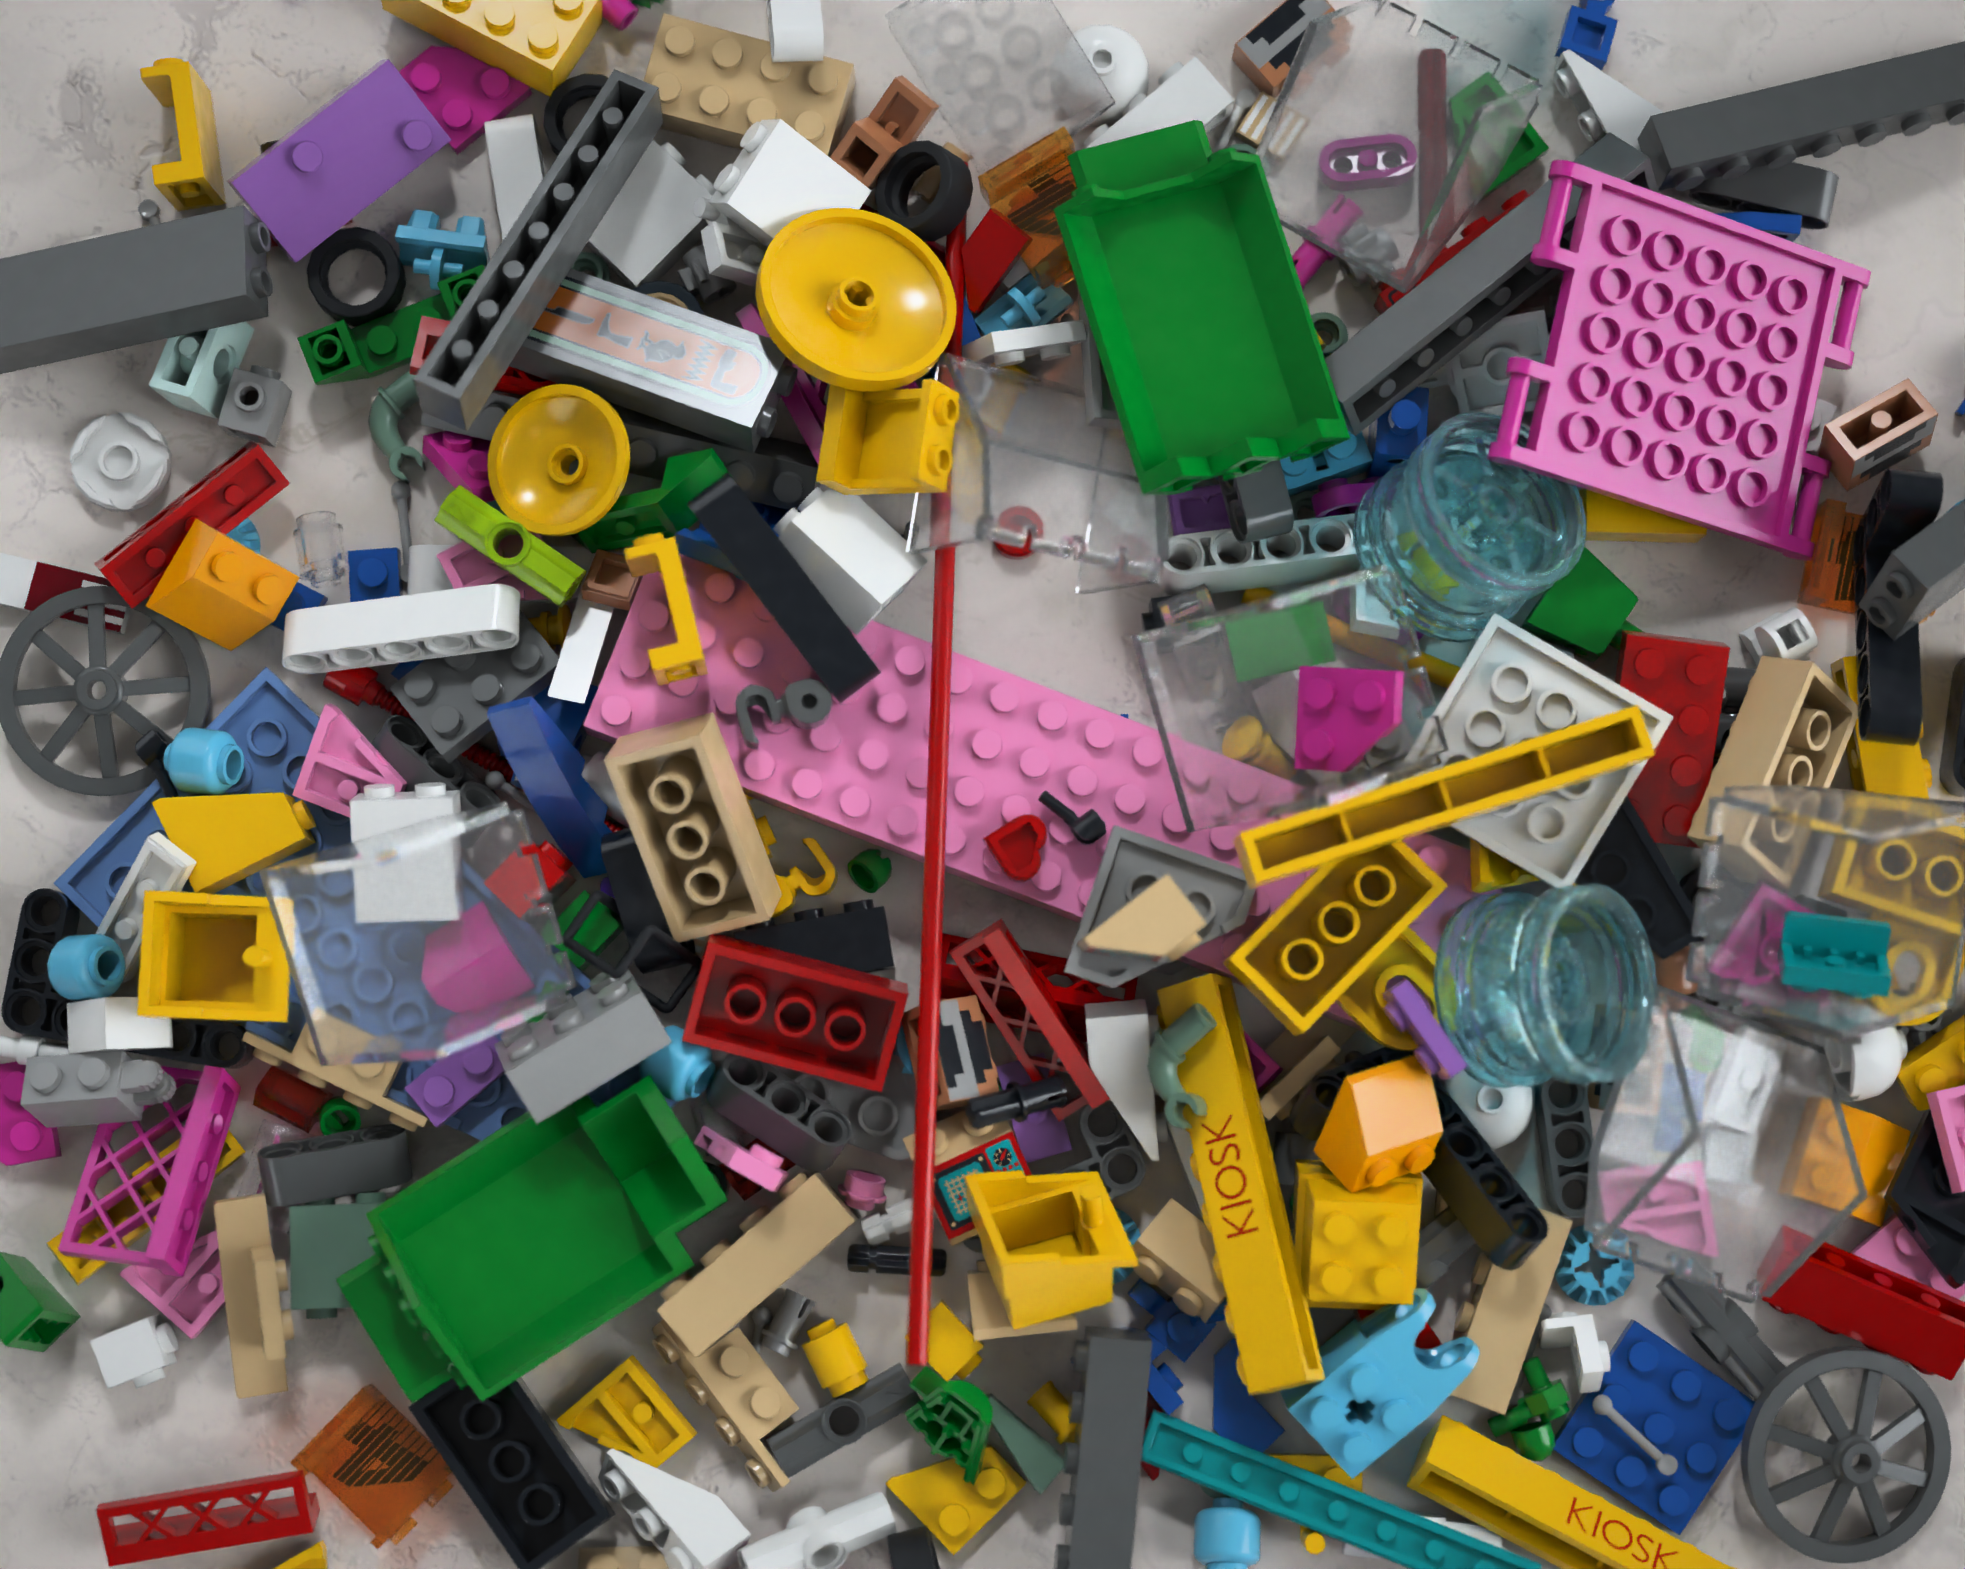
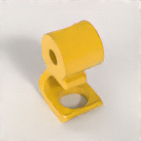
M804 838L802 843L810 849L825 873L818 878H811L795 865L789 869L790 874L787 877H780L775 874L782 896L772 917L776 918L793 908L796 903L797 892L800 889L807 895L816 897L831 893L836 886L838 872L814 838Z

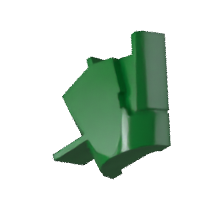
M925 1366L908 1385L921 1395L923 1399L904 1412L907 1417L906 1420L917 1432L924 1433L925 1442L932 1448L930 1453L933 1456L938 1453L945 1458L953 1457L956 1460V1464L965 1468L963 1480L974 1485L981 1471L992 1423V1405L980 1388L961 1380L946 1382Z

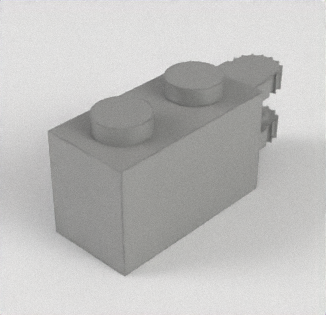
M123 1050L28 1057L20 1105L47 1128L142 1121L144 1105H155L157 1102L160 1104L162 1102L167 1103L175 1095V1090L177 1089L175 1085L177 1083L170 1074L163 1073L164 1070L153 1059L151 1061L148 1059L146 1061L142 1059L133 1060Z

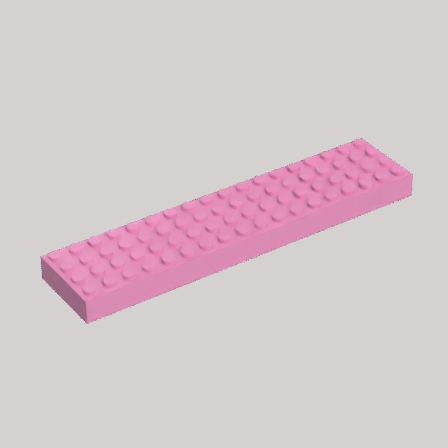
M679 554L708 674L658 686L648 650L679 642L662 573L656 572L643 575L583 724L586 733L615 744L620 736L714 712L745 795L924 863L932 643L873 620L857 635L848 628L881 673L841 704L831 693L832 707L829 718L823 725L815 729L800 728L787 717L781 718V723L772 725L771 719L760 706L747 708L754 734L759 739L758 749H753L745 745L736 716L737 695L749 685L767 687L773 692L777 700L785 693L786 687L793 682L805 679H814L823 684L824 682L746 581L738 579L729 571ZM952 651L945 872L1080 923L1114 825L1242 869L1233 843V839L1239 833L1337 802L1335 798ZM1046 790L1069 809L1073 810L1078 818L1092 808L1105 823L1106 834L1090 845L1081 844L1070 830L1069 825L1038 801L1040 795ZM1024 814L1034 815L1041 819L1047 829V839L1044 846L1038 851L1041 857V866L1038 873L1031 880L1015 882L1003 873L984 843L983 838L1018 816ZM1423 833L1403 841L1448 886L1409 927L1453 972L1459 988L1460 1008L1503 888L1481 893L1472 892L1470 850ZM1314 869L1256 887L1245 923L1242 926L1187 952L1176 960L1208 973L1230 977L1232 982L1244 986L1222 963ZM1398 976L1392 977L1388 981L1385 991L1406 979ZM1413 986V988L1416 990L1422 1001L1425 1003V1005L1431 1012V1006L1428 1000ZM1336 1002L1321 1015L1366 1033ZM1452 1025V1027L1450 1028V1030L1446 1033V1035L1448 1036V1038H1449L1450 1033H1451V1031H1452L1453 1025Z

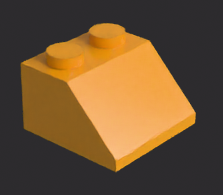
M195 519L145 606L232 651L276 620L300 577L224 533Z
M1415 1055L1345 1077L1313 1151L1350 1193L1371 1186H1383L1391 1179L1408 1173H1420L1432 1163L1435 1157L1434 1150L1443 1133L1432 1076L1424 1070Z
M1812 1099L1783 1195L1876 1227H1882L1888 1208V1203L1885 1201L1884 1196L1904 1156L1911 1131L1875 1114L1830 1099Z

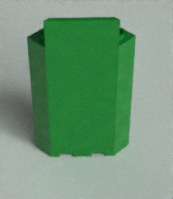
M1192 120L1078 150L1067 156L1077 189L1071 192V199L1054 208V212L1143 495L1179 494L1193 490V485L1202 480L1212 479L1221 475L1222 480L1226 481L1261 471L1263 465L1286 457H1290L1291 463L1303 460L1350 439L1259 155L1237 152L1235 148H1226L1212 153L1203 122Z

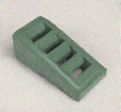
M987 1393L986 1396L992 1405L993 1411L991 1425L1034 1490L1038 1491L1041 1495L1063 1469L1064 1456L992 1393L990 1395Z

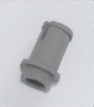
M787 1288L769 1329H762L761 1333L765 1336L761 1345L789 1357L792 1349L797 1350L799 1347L795 1342L816 1302Z

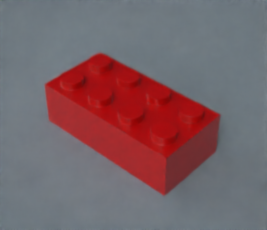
M1622 630L1615 683L1674 717L1654 749L1655 755L1648 759L1627 796L1655 843L1700 849L1687 835L1692 825L1693 816L1699 809L1711 778L1730 647L1724 642Z
M716 933L711 934L706 946L682 1041L882 1093L909 995L908 984Z

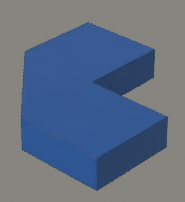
M1234 1334L1213 1355L1212 1428L1224 1438L1263 1453L1285 1430L1249 1394L1247 1386L1242 1383L1237 1370V1357L1240 1353L1236 1335Z

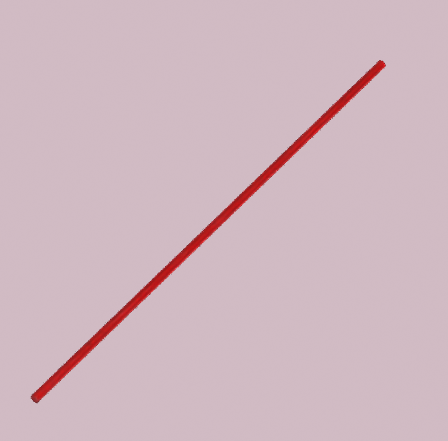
M967 212L957 227L950 234L946 235L945 269L951 280L956 299V322L953 334L942 354L941 383L960 394L958 401L959 418L955 424L951 452L953 458L952 468L948 474L946 492L937 493L907 1337V1365L928 1366L965 281L961 248L966 243Z

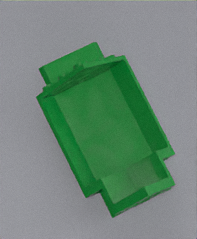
M648 1075L598 1108L587 1093L538 1124L528 1111L366 1213V1216L375 1233L368 1237V1241L376 1254L336 1278V1281L395 1379L412 1403L451 1378L454 1379L461 1390L470 1385L483 1402L693 1267L695 1264L677 1236V1233L729 1200L656 1084Z

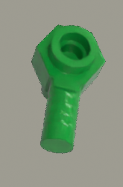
M1538 1356L1524 1361L1521 1368L1532 1391L1520 1398L1517 1406L1507 1410L1505 1415L1500 1413L1487 1419L1495 1438L1524 1426L1529 1418L1539 1415L1542 1423H1546L1570 1411L1567 1404L1570 1401V1396L1561 1378L1550 1381Z

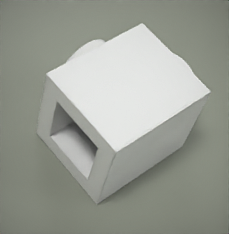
M160 1315L147 1317L90 1340L107 1389L122 1385L133 1380L136 1389L166 1377L163 1371L164 1367L177 1362L174 1352L178 1350L176 1335L168 1322H162Z

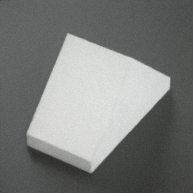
M104 997L67 1003L69 1054L114 1050L172 1048V1019L137 1016L138 997Z

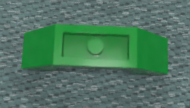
M482 264L439 281L437 284L441 292L440 294L354 328H350L343 319L298 337L297 339L315 384L324 385L373 378L411 363L421 316L451 321L484 271L485 266Z
M713 448L668 457L661 488L619 496L616 503L602 519L583 531L571 534V536L592 554L596 553L597 549L608 551L634 545L633 540L650 534L661 533L664 535V539L674 537L676 532L684 528L689 529L698 521V518L689 508L687 502L725 473H729V471Z

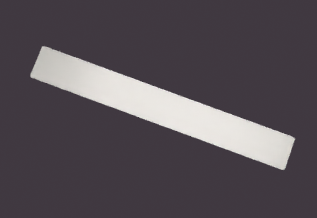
M628 473L620 496L651 490L654 479ZM608 550V552L625 556L624 551ZM593 553L591 555L590 562L584 577V581L586 579V576L588 574V571L590 569V566L596 553ZM581 590L548 696L583 704L588 694L614 607L582 599Z

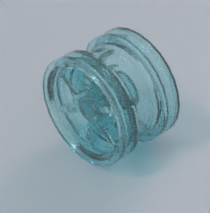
M1483 412L1464 413L1444 421L1413 450L1409 459L1393 466L1362 495L1355 512L1353 537L1356 556L1366 580L1378 598L1397 618L1416 631L1437 640L1456 643L1474 641L1475 638L1480 637L1494 613L1506 620L1511 619L1525 604L1526 600H1530L1547 591L1555 582L1564 578L1578 563L1585 546L1586 517L1583 502L1576 486L1516 466L1499 464L1487 459L1490 443L1496 442L1501 421V416ZM1522 425L1520 426L1517 446L1526 448L1529 430Z
M1595 883L1563 886L1548 889L1538 897L1519 891L1474 896L1458 907L1447 922L1439 941L1434 973V994L1439 1023L1468 1065L1464 1071L1484 1086L1496 1088L1530 1087L1545 1083L1552 1076L1560 1082L1571 1084L1608 1083L1622 1079L1631 1072L1646 1052L1653 1033L1657 1010V978L1654 957L1647 934L1636 912L1624 897L1610 887Z

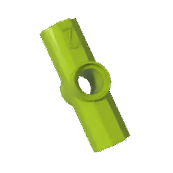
M458 485L453 492L449 493L434 519L443 528L492 560L500 569L511 573L560 608L572 598L586 574V570L528 532L521 523L509 519L461 485ZM508 535H518L523 539L521 552L512 558L499 556L498 546L500 541Z

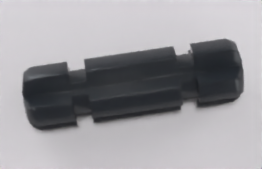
M853 1244L848 1249V1270L851 1272L868 1273L869 1269H876V1273L910 1275L911 1247L878 1245L877 1249H870V1245ZM932 1248L931 1276L941 1277L946 1272L947 1254L943 1249Z

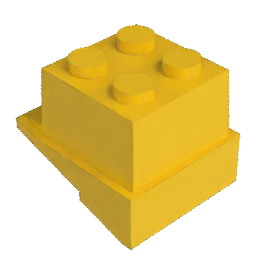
M144 890L137 1016L164 1019L288 1022L294 899Z
M1295 1159L1293 1244L1308 1307L1378 1310L1386 1304L1413 1305L1414 1289H1416L1423 1187L1421 1172L1417 1174L1408 1173L1391 1179L1380 1187L1371 1186L1350 1193L1322 1160Z
M1023 1170L974 1173L964 1176L968 1210L980 1237L984 1259L1013 1330L1113 1302V1268L1138 1266V1259L1098 1171L1025 1176Z

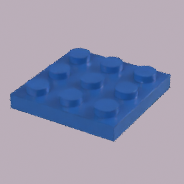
M1631 1319L1609 1352L1610 1371L1604 1372L1600 1391L1583 1393L1555 1435L1554 1451L1676 1534L1681 1535L1740 1444L1746 1422L1755 1401L1637 1321ZM1598 1395L1610 1397L1613 1408L1662 1454L1666 1453L1675 1457L1678 1463L1676 1472L1672 1475H1664L1659 1472L1655 1465L1656 1461L1607 1415H1599L1594 1411L1592 1406L1594 1398Z

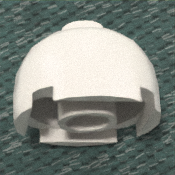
M1090 25L1075 31L1060 46L1052 65V90L1056 99H1058L1060 105L1066 109L1065 112L1073 120L1090 127H1100L1103 124H1106L1108 127L1113 126L1123 117L1122 112L1130 100L1140 93L1146 95L1148 90V62L1140 44L1127 31L1112 25Z
M1844 1000L1824 1004L1827 1009L1817 1011L1813 1028L1816 1062L1826 1061L1827 1070L1830 1077L1821 1078L1824 1088L1833 1100L1842 1104L1862 1101L1882 1094L1893 1085L1901 1069L1902 1059H1905L1907 1055V1041L1902 1030L1897 1029L1895 1025L1880 1019L1868 1011L1859 1002Z
M1471 1050L1461 1054L1468 1066L1452 1078L1441 1080L1439 1077V1082L1491 1149H1498L1514 1142L1528 1128L1535 1110V1089L1527 1071L1513 1057L1496 1050Z

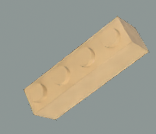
M1540 1208L1538 1209L1548 1223L1549 1231L1547 1237L1519 1269L1515 1270L1502 1269L1495 1265L1486 1254L1481 1253L1475 1263L1471 1276V1282L1477 1284L1471 1303L1466 1301L1462 1303L1454 1324V1330L1460 1332L1458 1338L1469 1337L1479 1347L1480 1354L1473 1370L1450 1395L1503 1415L1506 1414L1573 1223L1572 1220Z

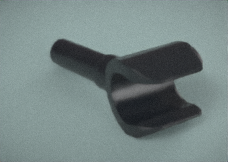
M150 730L137 741L135 751L142 761L155 773L165 797H179L169 777V773L160 760L164 756L169 743L159 732Z
M1046 790L1040 795L1038 801L1062 818L1063 822L1069 825L1070 830L1081 844L1090 845L1106 834L1105 823L1092 808L1078 818L1073 810L1069 809Z

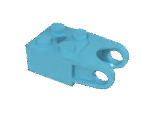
M1414 1289L1413 1305L1386 1304L1359 1322L1354 1319L1322 1345L1318 1350L1325 1380L1280 1391L1287 1410L1352 1479L1428 1418L1469 1375L1478 1361L1479 1347L1469 1337H1460L1431 1349H1422L1414 1346L1417 1335L1424 1328L1436 1305L1433 1296L1425 1289Z

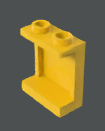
M163 58L156 60L151 67L141 68V80L163 107L174 106L181 161L152 165L154 185L177 211L226 204L210 89L189 61L183 62L179 58Z
M935 379L923 380L922 388L877 392L849 390L830 384L816 481L844 495L946 492L948 474L953 463L951 452L955 424L959 418L958 401L960 393Z
M657 533L633 540L634 547L624 549L631 576L639 577L656 572L662 573L679 642L648 650L658 686L708 674L675 537L664 539L663 534Z

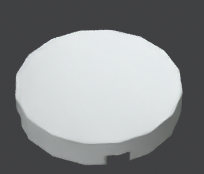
M132 413L103 415L93 419L78 433L70 450L72 477L76 487L93 504L109 511L131 512L149 505L163 492L171 475L172 455L165 437L148 420Z

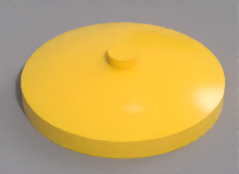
M830 208L814 211L793 220L783 227L770 242L757 273V308L764 327L773 342L800 369L823 382L855 391L877 392L896 389L910 384L925 375L937 363L953 334L956 322V299L951 280L941 261L931 248L912 231L876 213L852 208Z

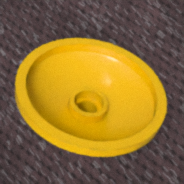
M555 384L536 389L519 399L505 413L493 434L487 462L488 479L492 494L501 510L509 519L521 523L531 532L545 536H566L578 533L602 519L618 500L629 472L630 445L620 416L605 399L583 387L568 384ZM577 459L579 463L578 469L574 474L570 475V464Z

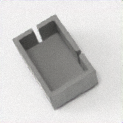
M629 969L619 979L611 978L604 972L599 973L590 981L591 987L574 997L571 994L559 997L546 1007V1014L543 1015L544 1018L537 1023L533 1021L529 1024L527 1021L518 1022L505 1030L500 1036L501 1041L494 1044L505 1074L537 1124L672 1043Z

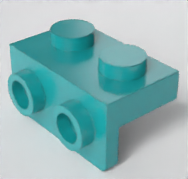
M1787 911L1784 916L1777 956L1781 983L1790 985L1792 988L1803 992H1816L1820 989L1843 991L1848 996L1861 999L1870 998L1873 995L1888 997L1892 980L1887 959L1891 935L1890 924L1881 921Z

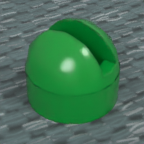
M867 849L860 852L847 866L849 875L854 883L868 893H875L888 881L892 873L891 860L889 857L882 859L879 849Z
M335 1096L326 1101L319 1112V1123L322 1133L330 1135L360 1129L361 1118L358 1107L344 1100L341 1096ZM341 1110L349 1121L343 1123L335 1111Z
M1541 1420L1535 1421L1511 1431L1516 1449L1521 1456L1528 1460L1543 1461L1552 1454L1555 1448V1435L1551 1422L1542 1423Z

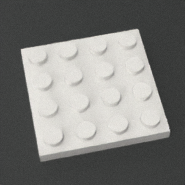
M1494 613L1391 784L1635 705L1639 706L1652 746L1655 749L1674 717ZM1648 759L1640 764L1449 826L1566 895Z

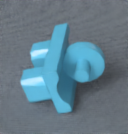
M415 209L407 226L399 224L397 226L395 240L399 244L400 261L405 266H413V273L429 275V283L432 290H440L437 282L447 277H452L482 264L486 268L490 258L485 225L482 218L464 215L458 218L455 232L440 230L441 225L438 215L432 211Z
M1041 264L976 317L974 321L984 336L991 332L1048 325L1074 304V300L1058 285L1045 266Z

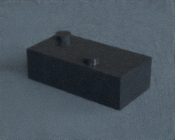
M521 1377L483 1402L470 1385L461 1390L454 1379L451 1378L408 1407L518 1569L544 1568L616 1515Z

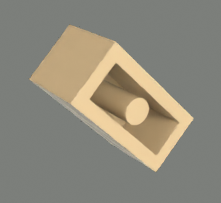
M1171 1198L1132 1248L1138 1259V1266L1133 1267V1270L1142 1280L1149 1284H1156L1169 1294L1176 1306L1185 1314L1194 1317L1200 1316L1202 1321L1206 1323L1227 1297L1224 1284L1219 1281L1213 1265V1257L1217 1253L1213 1235L1208 1231L1205 1223Z

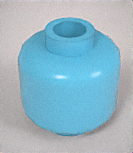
M204 728L183 729L176 735L173 742L167 746L163 759L164 767L176 788L183 792L205 795L224 794L232 785L239 781L244 769V755L233 736L225 731Z
M103 934L67 936L56 943L50 952L48 960V977L52 987L60 996L72 1001L111 996L122 984L125 974V958L120 946L112 938Z
M675 1025L668 1026L664 1029L672 1043L640 1061V1078L642 1080L650 1075L661 1094L671 1100L679 1102L689 1097L696 1098L705 1091L715 1073L716 1066L712 1062L711 1048L682 1041L684 1029Z
M1234 1498L1213 1499V1507L1203 1509L1195 1515L1194 1556L1199 1563L1206 1565V1569H1247V1567L1259 1561L1261 1521L1255 1512L1243 1509L1242 1501Z

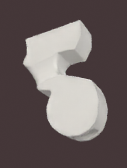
M1795 607L1784 613L1777 612L1739 633L1757 667L1762 656L1808 661L1810 660L1809 653L1818 646V639L1811 623L1803 612Z

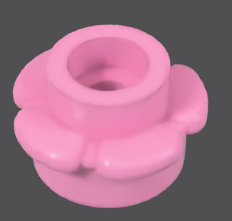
M855 1169L848 1170L844 1183L838 1185V1192L846 1196L845 1204L858 1210L871 1211L874 1209L875 1204L884 1203L887 1199L883 1192L886 1180L872 1172Z

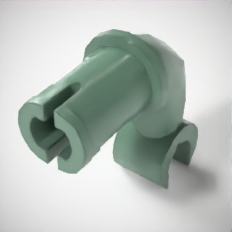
M410 370L386 389H383L381 386L377 389L379 393L371 404L368 419L371 437L381 452L389 459L390 470L400 481L410 483V481L401 472V464L404 461V457L415 459L422 469L426 470L425 460L415 448L404 444L399 435L397 424L400 419L406 417L403 412L419 400L413 380L416 375L410 374Z
M1199 1003L1192 1005L1191 1008L1165 1030L1159 1028L1154 1032L1155 1040L1150 1048L1148 1059L1151 1083L1166 1103L1165 1116L1171 1125L1181 1129L1192 1128L1183 1116V1108L1186 1103L1191 1106L1197 1116L1207 1115V1105L1204 1099L1197 1094L1186 1093L1177 1075V1066L1186 1059L1185 1053L1217 1026L1210 1012Z

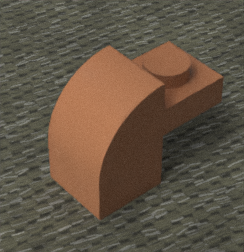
M904 76L895 77L870 115L852 124L830 158L872 190L877 187L880 173L897 150L913 141H917V138L940 106Z

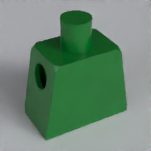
M1581 544L1567 557L1520 626V628L1537 638L1575 649L1574 655L1590 662L1598 659L1608 645L1619 651L1622 630L1643 632L1626 620L1637 604L1638 597Z
M0 1252V1340L6 1347L45 1352L81 1316L28 1259Z

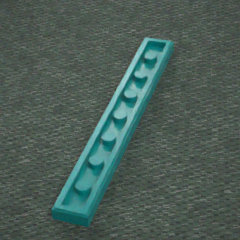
M1153 1410L1145 1431L1141 1456L1142 1462L1408 1569H1541L1542 1564L1157 1410Z

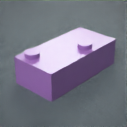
M383 59L227 182L253 215L267 226L270 236L287 257L297 263L449 143L451 138L389 59Z

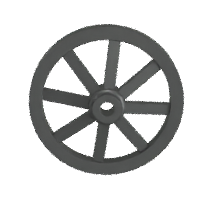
M112 586L78 588L49 599L33 610L18 625L4 648L0 658V723L2 729L20 759L33 772L55 786L84 795L115 796L142 790L156 779L155 773L152 772L149 766L134 773L119 776L111 714L118 715L143 736L150 730L159 732L169 744L174 740L126 702L128 696L190 692L189 708L181 731L185 728H204L210 709L211 682L205 655L191 630L145 606L150 598L149 596L133 609L153 619V621L110 667H107L105 605H119L131 608ZM88 606V668H85L43 631L46 626L62 615ZM167 631L183 655L189 676L126 681L124 675ZM32 643L35 644L75 680L74 685L17 691L20 667ZM101 681L106 686V694L103 698L97 700L92 694V687L96 682ZM76 701V707L42 751H40L25 729L18 706ZM91 714L94 715L102 778L79 775L54 763Z
M1853 1346L1832 1347L1810 1353L1791 1363L1778 1373L1756 1400L1746 1422L1741 1446V1470L1745 1490L1753 1509L1763 1524L1777 1538L1796 1551L1811 1558L1831 1563L1868 1561L1897 1549L1912 1538L1924 1526L1936 1509L1946 1487L1951 1462V1440L1947 1419L1940 1402L1929 1385L1915 1371L1902 1362L1876 1350ZM1844 1368H1864L1853 1430H1849L1819 1375ZM1886 1374L1909 1394L1915 1406L1871 1438L1882 1375ZM1802 1385L1805 1386L1832 1434L1827 1441L1773 1424L1784 1403ZM1921 1424L1924 1425L1926 1435L1924 1470L1882 1459L1881 1454ZM1767 1439L1822 1457L1823 1465L1768 1487L1765 1472ZM1859 1454L1858 1463L1852 1466L1854 1457ZM1877 1475L1918 1486L1905 1509L1890 1523L1873 1481ZM1836 1480L1810 1536L1793 1527L1776 1506ZM1856 1486L1873 1533L1858 1539L1830 1541L1832 1532Z

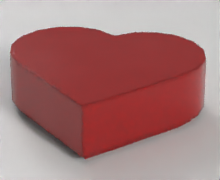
M1024 814L983 838V841L1003 873L1009 879L1015 882H1025L1031 880L1038 873L1041 866V857L1038 851L1044 846L1047 839V829L1040 818Z

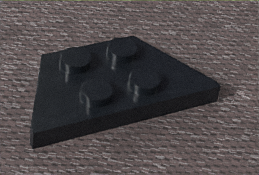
M1928 1109L1920 1119L1884 1199L1947 1284L1957 1289L1963 1286L1965 1282V1192L1954 1194L1951 1192L1931 1110Z

